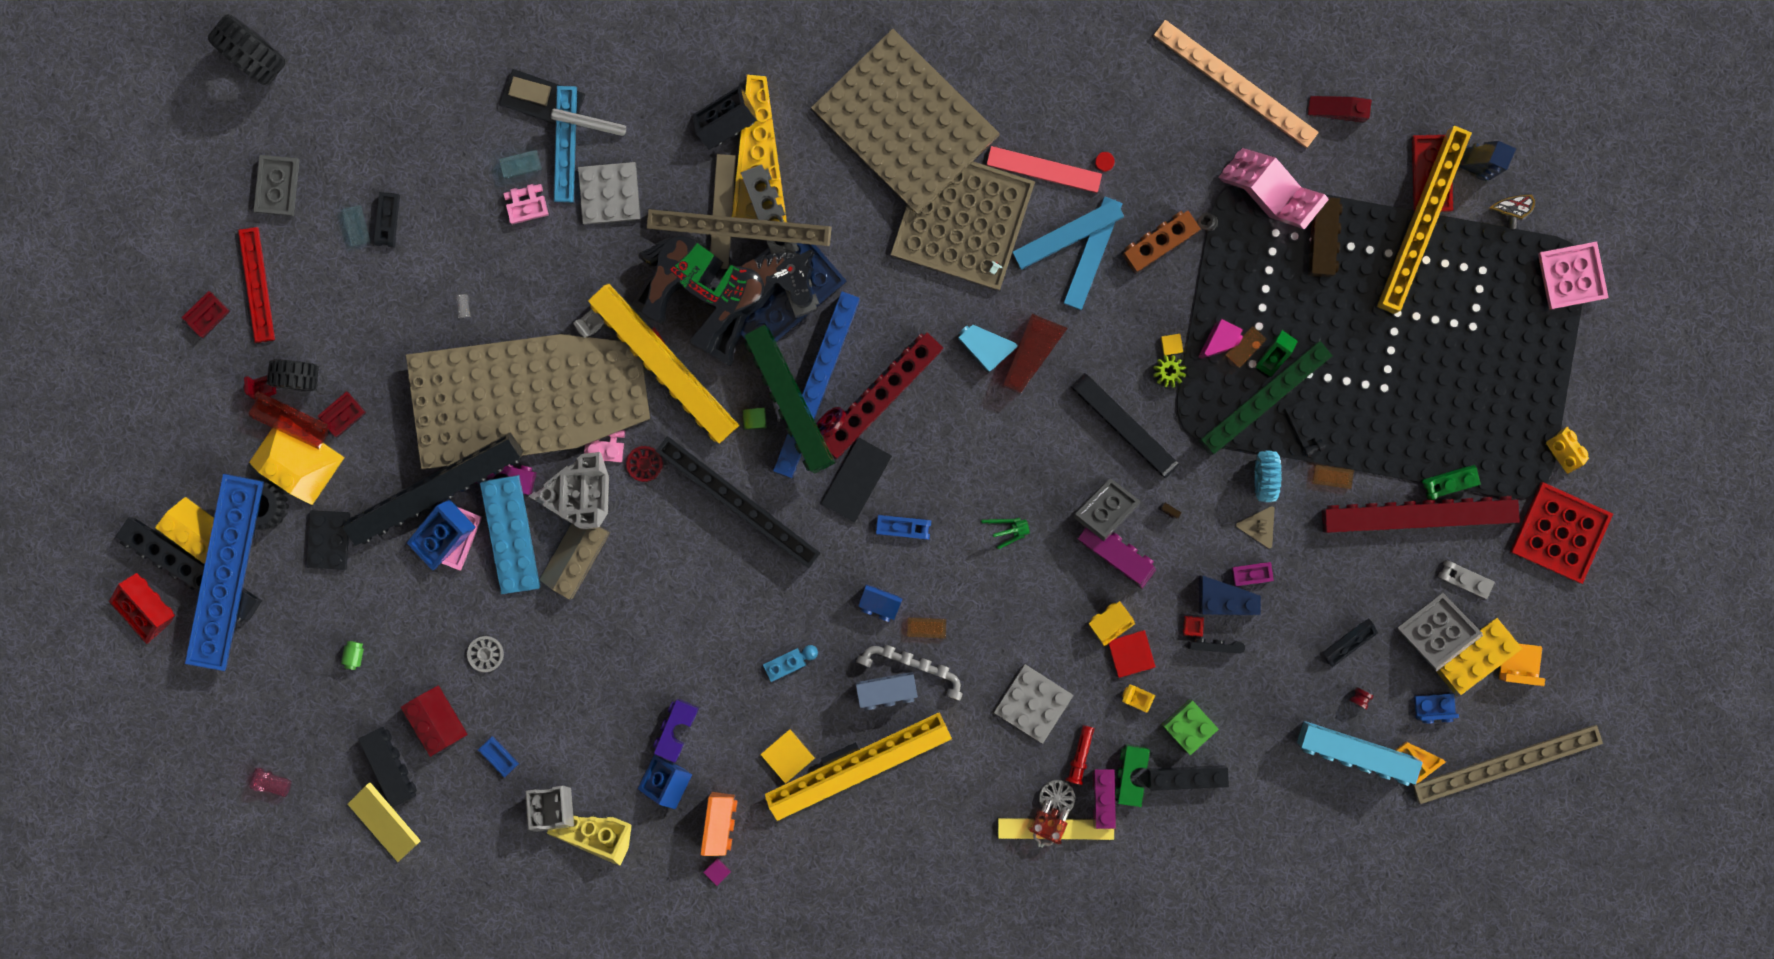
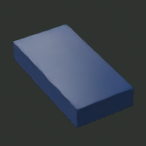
M493 736L478 749L504 778L519 764Z

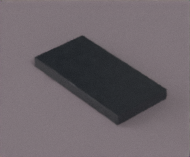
M512 69L500 105L556 125V120L551 119V111L554 108L556 109L557 86L562 85ZM513 77L550 86L551 92L547 106L510 97L508 94ZM577 91L576 114H579L585 97V93Z
M858 438L824 498L822 505L855 523L892 455Z

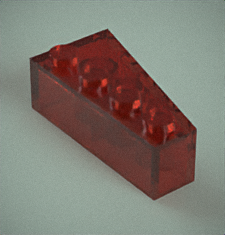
M1032 314L1002 387L1020 394L1068 328Z

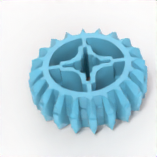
M1261 451L1255 461L1254 487L1258 501L1274 502L1279 497L1282 480L1280 456L1277 452Z

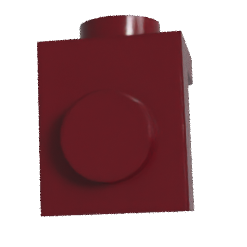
M267 375L254 380L249 376L244 377L243 389L246 395L259 400L277 394L276 387L267 385Z

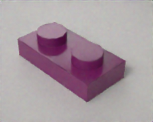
M1271 562L1232 567L1234 586L1274 581Z

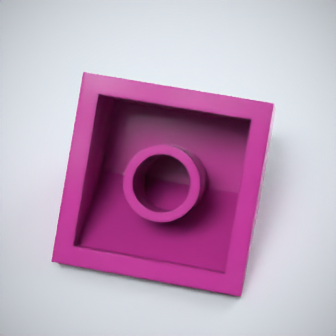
M1223 319L1215 323L1198 358L1203 359L1235 348L1242 340L1243 336L1240 334L1243 329Z

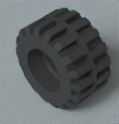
M270 360L267 385L300 391L317 390L319 366L313 363L292 360Z
M264 482L262 494L269 501V509L264 516H257L256 530L274 528L277 526L276 524H281L283 522L281 518L287 515L284 511L288 509L289 505H285V501H288L287 497L283 496L285 492L279 490V486L273 485L270 482Z

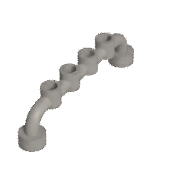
M886 644L884 648L871 646L864 651L862 656L858 655L856 663L871 667L873 660L869 658L872 654L876 653L947 679L953 683V689L948 688L946 696L959 701L962 698L963 693H960V680L956 675L948 672L950 668L940 664L938 668L931 666L932 661L921 658L920 661L912 659L913 654L905 651L901 655L894 652L896 648Z

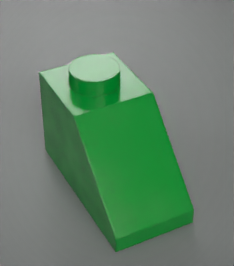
M1281 330L1255 367L1272 377L1291 355L1298 340Z

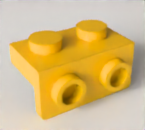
M1568 427L1563 428L1555 437L1546 442L1567 474L1582 467L1589 459L1587 450L1580 446L1576 434L1572 430L1570 431Z

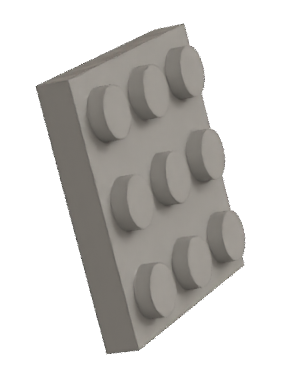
M635 162L578 167L584 225L641 220Z
M1444 593L1398 627V631L1436 671L1483 636L1482 632Z
M1024 664L994 713L1043 744L1074 695Z

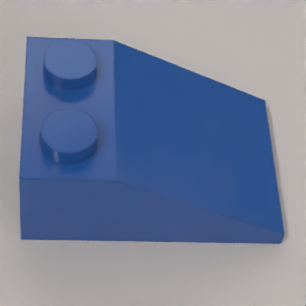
M448 500L434 508L408 540L407 544L433 571L467 539L476 527L451 500Z

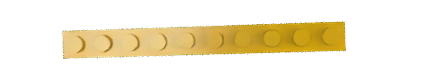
M1457 126L1447 130L1377 307L1393 314L1401 311L1472 132Z
M610 284L604 285L588 300L591 304V309L604 318V323L617 332V337L631 347L630 351L636 357L639 356L644 361L643 365L645 368L655 373L658 382L667 386L670 395L683 404V409L696 418V423L709 432L708 435L714 442L717 441L720 444L740 426Z
M940 712L766 793L765 797L769 809L777 821L951 740V735Z

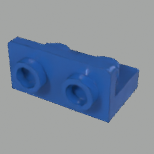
M1453 693L1414 696L1416 719L1422 721L1423 724L1434 723V720L1441 719V722H1453V718H1459V714L1455 710Z

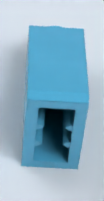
M972 325L970 328L965 326L959 332L961 336L958 340L988 373L1018 347L1016 343L975 325Z

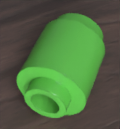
M347 641V645H344L341 660L344 668L356 670V667L361 666L364 648H362L363 643Z

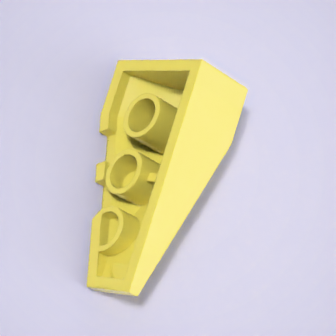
M573 816L574 827L553 829L547 832V834L620 866L629 848L631 824L614 817L585 818Z

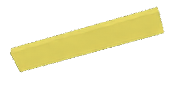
M998 818V838L1034 839L1032 828L1036 819ZM1046 819L1040 834L1037 833L1036 837L1038 839H1050L1057 819ZM1066 819L1059 838L1114 840V829H1094L1093 819ZM1057 824L1056 829L1061 830L1062 825Z

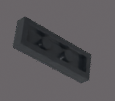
M1368 618L1323 652L1326 661L1332 668L1378 634L1373 622Z

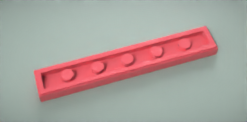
M991 146L986 165L1098 193L1102 177L1101 173Z

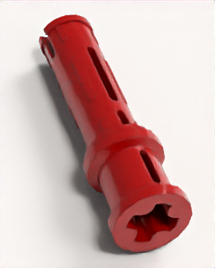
M1082 726L1074 760L1070 762L1071 770L1066 781L1083 785L1082 777L1084 770L1087 769V764L1085 763L1095 728Z

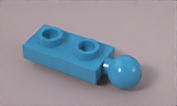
M808 645L800 653L799 649L796 648L763 664L772 682L806 666L804 660H814L818 655V650L815 646Z

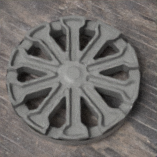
M490 636L476 638L471 642L467 650V658L470 665L480 672L495 670L500 666L504 657L502 645L498 640ZM485 639L489 640L487 647L485 645ZM478 641L481 642V646H482V647H480L479 645H477V642H478ZM492 642H495V643H496V646L490 648L491 645H492ZM475 647L478 650V652L472 651L471 649ZM499 649L500 653H493V651ZM477 655V658L472 659L471 656ZM493 656L499 657V661L495 660ZM480 660L479 666H476L475 663ZM490 661L495 664L494 667H491ZM484 662H486V669H483Z
M1052 780L1042 787L1039 793V802L1043 808V801L1046 799L1051 800L1053 807L1051 811H1048V814L1060 816L1063 810L1061 804L1069 808L1070 811L1075 804V793L1067 782ZM1056 783H1059V788H1058V790H1056V787H1055V784H1056ZM1049 785L1052 787V792L1047 788ZM1063 786H1067V789L1062 792ZM1046 792L1050 796H1043V793ZM1069 792L1072 794L1071 796H1065ZM1064 800H1071L1072 802L1068 804ZM1057 806L1060 811L1059 813H1055Z

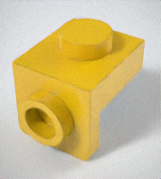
M1130 684L1123 692L1122 702L1148 713L1155 695Z

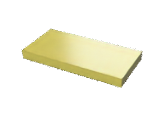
M371 783L367 784L348 803L349 807L397 862L420 842V839Z

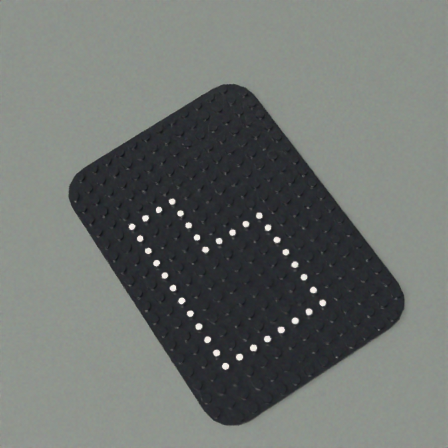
M1234 185L1227 187L1216 198L1211 214L1217 217L1218 224L1213 231H1207L1183 365L1186 369L1182 370L1186 376L1181 377L1182 383L1180 384L1177 398L1178 416L1183 428L1198 440L1311 346L1321 341L1333 356L1224 447L1257 453L1272 451L1277 452L1280 457L1421 483L1427 478L1475 465L1481 485L1464 490L1498 497L1527 498L1536 494L1541 482L1546 484L1549 482L1555 467L1556 457L1546 442L1561 431L1583 303L1549 310L1538 253L1574 246L1572 243L1557 236L1509 229L1508 227L1439 215L1400 312L1393 314L1377 307L1414 215V210L1326 195V197L1340 198V204L1343 206L1342 214L1339 215L1341 233L1338 234L1337 242H1340V251L1336 256V261H1339V269L1332 277L1308 276L1311 222L1305 229L1272 219L1245 189ZM1223 319L1243 329L1240 334L1243 336L1242 340L1235 348L1203 359L1198 358L1215 323ZM1283 330L1298 340L1291 355L1275 374L1270 377L1255 366L1272 341ZM1301 401L1304 402L1326 447L1321 452H1314V455L1310 457L1305 455L1284 410ZM1313 439L1307 441L1310 446L1315 444Z

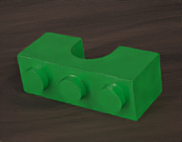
M1125 744L1124 749L1121 748L1120 760H1122L1121 768L1118 767L1117 770L1119 786H1115V798H1117L1116 802L1118 804L1142 806L1144 787L1133 784L1130 780V775L1136 768L1147 769L1149 748Z

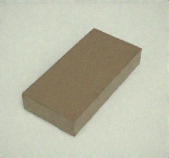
M513 77L508 95L547 106L551 87Z

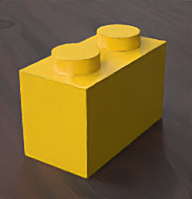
M1120 601L1110 604L1106 608L1107 611L1101 615H1095L1090 620L1091 622L1088 623L1103 646L1135 625L1134 619Z

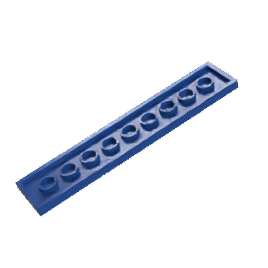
M223 474L185 664L225 671L227 668L264 481Z

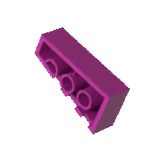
M1085 528L1078 538L1082 544L1098 556L1103 557L1111 566L1116 569L1118 568L1127 578L1136 581L1142 589L1156 572L1154 565H1152L1154 562L1146 555L1141 557L1137 554L1138 550L1131 544L1126 546L1121 542L1122 538L1114 532L1103 541L1089 529Z

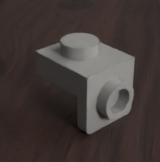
M592 309L581 319L573 323L578 333L584 338L594 335L605 325L604 318Z

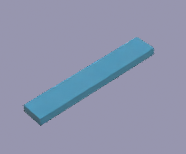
M557 86L556 109L576 114L577 87ZM557 120L554 202L574 203L576 125Z
M1104 197L1101 206L1113 201V199ZM1117 201V203H1118V205H1119V207H1120V209H1121V206H1122L1123 203ZM1115 222L1089 236L1063 304L1082 310Z
M1115 199L1013 251V254L1022 270L1124 218V215Z

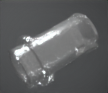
M468 294L456 295L457 299L455 301H457L458 318L471 317Z

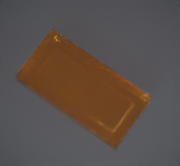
M1252 326L1243 335L1239 345L1231 348L1226 356L1240 368L1267 339Z
M1314 465L1312 484L1351 489L1354 470Z
M908 617L907 637L946 638V619Z

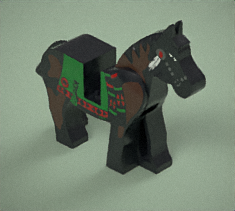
M678 236L664 239L638 254L640 260L650 266H657L655 274L645 281L631 306L663 325L670 297L675 291L684 287L694 296L715 308V311L689 342L731 367L734 348L740 339L746 318L763 307L778 287L782 286L790 293L791 300L798 307L806 308L810 306L813 295L809 279L812 271H814L810 262L815 252L808 250L802 254L776 253L753 259L741 267L730 265L719 285L715 288L710 284L724 262L689 237Z

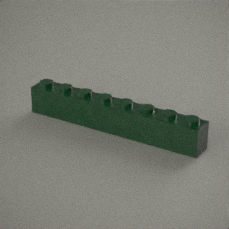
M763 325L744 335L746 339L745 346L749 352L753 353L755 357L753 362L757 369H761L763 373L761 376L762 381L766 386H769L771 390L769 395L774 403L777 402L780 408L778 413L781 419H785L788 424L786 430L791 437H794L796 441L794 446L799 454L802 453L805 459L803 464L806 470L816 474L835 464L770 329Z
M1321 341L1315 343L1198 440L1209 455L1215 454L1333 355Z

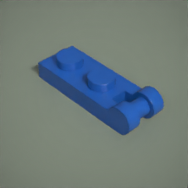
M878 515L876 534L930 539L928 530L929 526H931V520ZM916 525H921V533L915 532Z

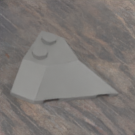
M600 452L581 454L576 458V462L569 467L566 466L543 484L544 487L538 492H533L529 495L530 498L580 529L599 528L608 514L609 475L602 454Z

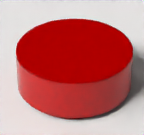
M1109 152L1100 153L1095 160L1097 169L1102 172L1110 171L1115 164V159Z

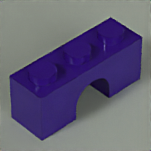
M677 699L676 702L672 701L668 710L671 713L669 719L664 720L660 729L663 731L661 738L657 737L653 748L656 749L655 755L674 763L678 760L684 743L675 738L674 728L678 724L691 727L699 707Z

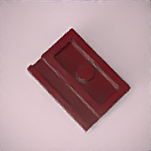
M208 291L181 318L200 337L204 338L230 310L211 291Z
M346 391L321 412L318 417L335 437H339L365 415L366 412L355 398Z

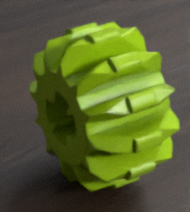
M1167 355L1164 356V362L1158 359L1157 363L1160 366L1153 367L1154 370L1159 371L1153 374V376H1160L1161 378L1157 383L1160 384L1164 380L1165 388L1169 382L1172 388L1175 387V381L1181 384L1182 380L1179 377L1186 376L1185 373L1180 372L1186 369V367H1179L1182 360L1179 359L1177 362H1174V355H1172L1170 361ZM1169 367L1173 368L1172 371L1174 370V373L1170 376L1166 375L1167 372H1165Z

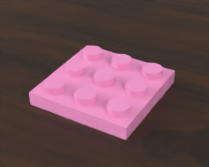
M1597 242L1538 253L1549 310L1608 298Z

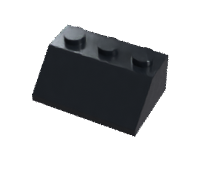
M741 85L693 114L696 134L708 150L718 147L723 141L729 137L736 136L739 131L752 126L757 121L755 110Z

